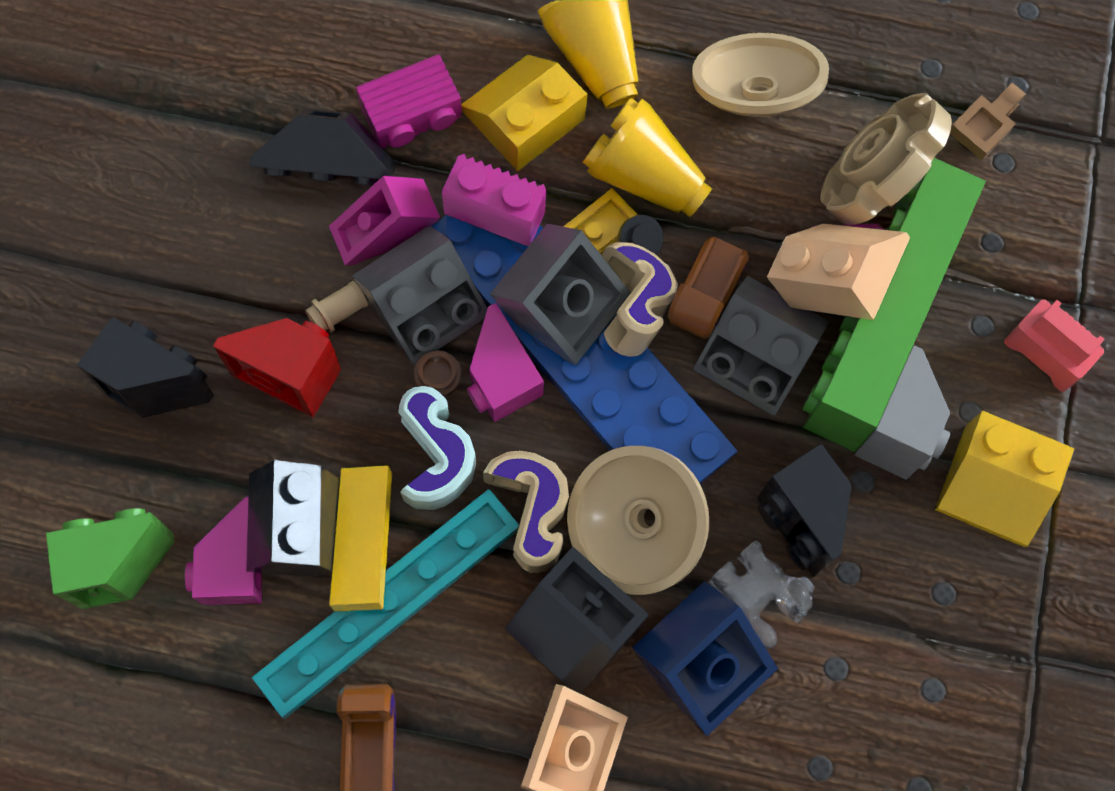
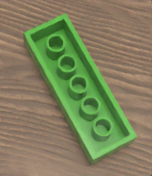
M936 158L932 160L931 168L922 179L897 202L892 213L894 217L889 227L885 229L907 232L910 239L875 319L844 317L839 328L841 332L835 344L831 346L821 367L823 372L817 384H814L802 408L803 411L810 413L803 427L804 429L853 452L857 451L880 422L986 182L977 176Z

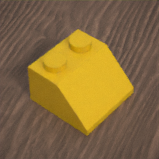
M526 55L462 103L461 109L468 119L518 172L585 120L587 93L557 62Z
M982 410L964 428L935 510L1025 548L1030 544L1057 498L1075 448Z

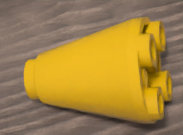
M558 0L538 9L544 29L598 101H603L606 109L626 104L630 98L635 99L638 97L639 94L635 86H637L639 81L628 0Z
M630 98L610 125L616 132L611 138L603 133L582 163L589 167L587 172L594 178L677 214L682 211L688 217H691L704 202L712 188L704 182L706 177L650 104L643 99L637 103L634 99Z

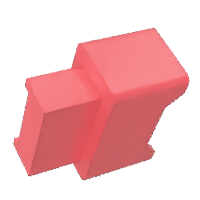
M1041 300L1004 339V344L1011 350L1025 355L1051 378L1053 385L1059 391L1065 392L1079 381L1104 354V349L1100 344L1105 339L1101 336L1098 338L1093 336L1089 330H1086L1083 325L1081 326L1078 321H1075L1072 316H1069L1066 311L1059 307L1062 303L1058 300L1052 305L1046 300Z

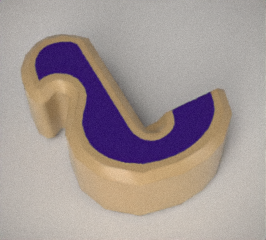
M615 242L606 247L602 257L631 294L616 312L617 315L604 331V336L609 346L615 352L629 357L638 356L648 348L663 326V316L672 304L677 292L678 283L670 267L651 251L634 243Z
M526 451L506 452L489 462L483 472V479L489 485L528 493L513 548V556L522 569L527 572H545L555 565L562 550V534L559 532L551 534L549 531L563 519L569 499L567 478L556 463L536 453Z

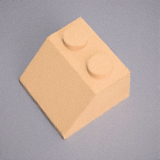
M820 224L785 237L767 278L790 308L874 320L910 237L907 232Z

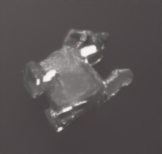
M756 540L744 549L738 558L748 571L745 575L741 577L736 576V568L730 561L713 575L708 584L738 604L766 648H772L777 643L776 633L769 624L760 619L759 614L771 600H775L779 609L785 615L790 617L792 621L800 623L802 617L807 616V612L813 605L812 593L815 587L806 577L795 578L786 575L779 565L764 555L762 545Z

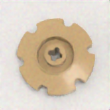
M918 93L899 100L886 112L873 118L847 144L841 152L838 161L829 170L820 195L821 202L826 206V209L842 224L856 225L874 218L883 208L888 205L891 207L898 202L928 172L932 166V160L945 146L952 124L950 114L927 93Z

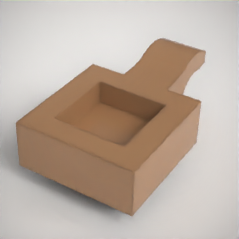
M1011 83L993 103H990L981 95L952 124L950 134L982 161L1015 126L1016 123L1008 118V116L1019 106V102L1026 93Z

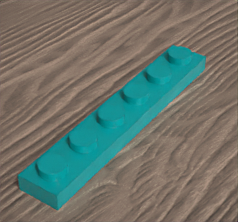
M488 489L386 570L383 609L333 612L251 678L280 716L286 719L518 532L519 524L491 490Z

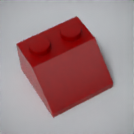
M285 318L219 337L213 345L232 377L313 418L341 372L335 350L330 339H328L329 334L320 326L309 321H304L300 325Z

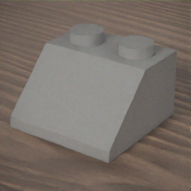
M915 345L912 347L877 428L854 454L905 480L917 469L925 470L932 457L938 459L950 436V432L944 430L950 411L923 349Z

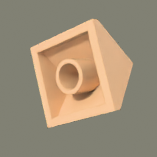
M556 684L521 788L528 791H604L628 716L565 686Z

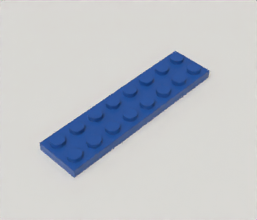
M449 215L444 216L431 227L450 239L485 305L489 307L497 303L490 293L528 246ZM541 225L539 226L534 239L542 231L543 227ZM497 303L529 357L609 451L625 446H649L661 449L683 462L694 474L699 484L704 482L737 454L736 448L648 348L638 356L629 357L615 352L609 346L605 339L604 331L616 315L579 362L574 365L516 325Z

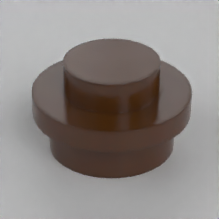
M436 350L424 354L418 359L414 367L416 386L431 387L437 390L443 397L453 393L461 380V368L458 361L445 351Z

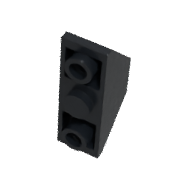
M305 109L250 157V167L264 168V174L270 176H290L291 171L309 172V178L314 180L332 181L337 179V175L353 176L355 183L363 185H374L383 176H391L395 167V162L353 113Z

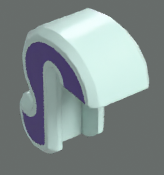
M414 387L408 390L401 399L399 405V414L402 417L401 423L436 465L427 469L404 487L401 495L403 501L415 509L435 510L445 507L456 500L473 480L476 456L470 436L460 426L443 421L449 418L447 400L431 387Z

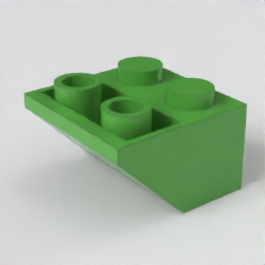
M144 509L122 510L114 514V520L94 523L93 519H76L63 523V530L46 533L53 594L81 609L132 600L174 544L173 532L151 512L145 513Z

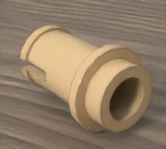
M351 281L345 287L319 302L313 299L310 302L312 306L306 309L305 313L310 322L332 333L335 331L334 325L361 308L367 307L368 302L356 282Z

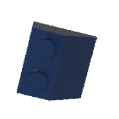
M705 581L632 647L652 678L706 736L778 669L741 607Z

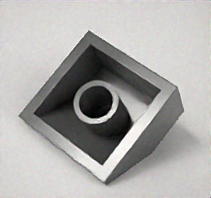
M546 224L490 293L516 325L574 365L579 362L631 294L581 230Z

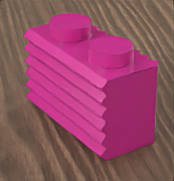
M439 54L355 87L361 110L376 141L383 149L388 145L392 147L404 146L410 143L415 135L417 136L420 132H426L428 129L435 131L444 130L453 125L456 119L462 116L459 92L453 84L452 78Z
M465 154L457 157L442 190L444 214L526 246L532 243L545 214L546 188L544 184L537 186L535 181L528 183L526 178L519 179L517 174L510 176L509 171L502 173L500 167L493 169L491 164L484 166L482 161L475 162L473 157L467 159Z

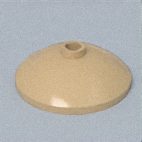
M775 33L742 34L720 40L707 47L697 56L692 69L694 87L705 100L723 111L750 117L776 116L800 109L822 93L827 85L829 75L828 61L818 48L804 40Z
M625 446L602 454L591 462L579 476L572 490L568 505V532L572 546L624 593L633 595L651 594L674 586L683 580L698 563L708 539V505L698 480L691 470L678 458L654 447ZM648 509L655 515V522L652 526L647 525L644 520V514Z

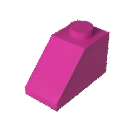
M383 176L330 224L329 228L344 264L352 266L389 252L429 225L432 226L440 219V216L424 179Z
M497 303L487 308L470 366L472 386L467 388L468 394L479 413L487 410L494 422L543 396L544 391L542 377Z
M245 497L194 547L193 562H187L186 590L187 592H192V598L201 605L262 603V573L246 572L248 497Z

